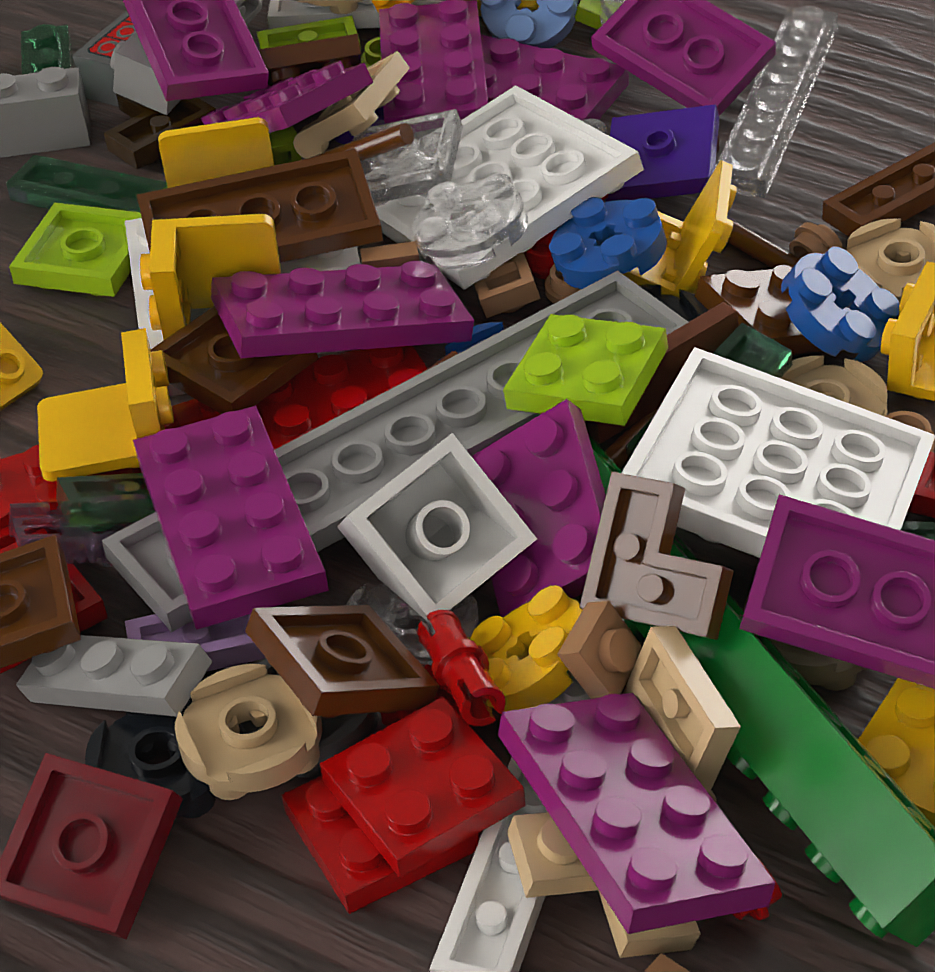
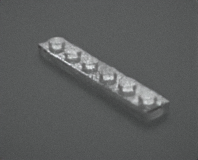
M814 6L789 7L774 39L776 41V55L759 72L715 166L716 168L721 160L733 165L731 184L737 187L736 194L766 198L837 32L838 12L822 11Z

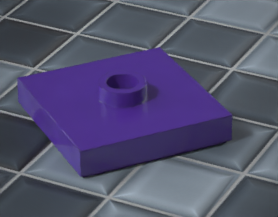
M716 104L613 117L610 136L638 151L644 170L626 181L619 190L610 193L605 199L606 202L701 193L715 170L720 119Z

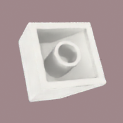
M453 433L348 514L337 526L378 579L429 623L430 621L426 615L436 610H451L537 540L535 535Z

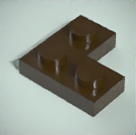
M116 93L119 110L130 116L131 119L104 132L107 150L136 169L153 164L161 157L158 138L162 132L204 125L201 118L215 111L216 108L198 97L181 99L168 115H165Z

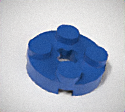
M591 197L571 210L572 218L558 228L549 244L556 269L562 273L564 281L571 287L583 289L616 271L624 274L638 267L640 275L646 273L662 258L667 247V239L653 200L640 198L604 203L600 198Z
M833 246L825 254L811 253L803 256L787 273L781 284L782 293L788 289L792 302L786 307V311L795 327L812 344L835 357L843 349L850 353H858L853 359L855 361L864 362L872 359L881 350L882 335L888 319H896L899 316L900 303L895 295L884 288H880L865 272L858 268L857 261L852 254L840 247Z

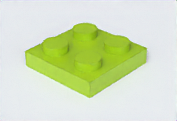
M54 203L10 264L9 268L13 283L40 287L42 289H56L87 293L94 296L115 297L131 272L125 221L142 218L141 213Z
M550 314L503 388L507 409L542 414L568 399L581 409L584 420L625 426L668 350L666 328L639 325L634 322H612L581 318L576 315Z

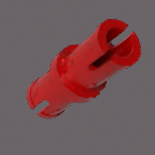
M449 610L430 612L426 617L435 630L434 635L429 627L421 621L418 625L417 636L432 659L431 670L435 681L440 685L441 689L444 687L446 692L451 693L459 707L462 718L467 724L485 726L493 723L496 718L487 706L486 701L489 699L495 711L502 714L505 709L506 700L505 695L496 686L488 672L490 665L486 653L480 645L477 646L474 641L468 639L461 627L459 618Z

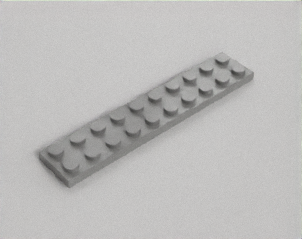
M616 271L275 449L317 552L345 537L337 526L348 514L451 433L455 435L472 456L541 415L507 409L503 388L550 314L576 315L581 318L612 322H634L639 325L666 328L667 335L685 325L688 321L625 275ZM156 512L102 540L107 560L171 632L193 621Z

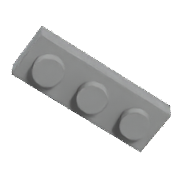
M81 635V640L62 646L52 652L32 657V662L16 686L30 702L177 717L179 710L182 712L190 699V692L200 683L212 664V660L198 643Z

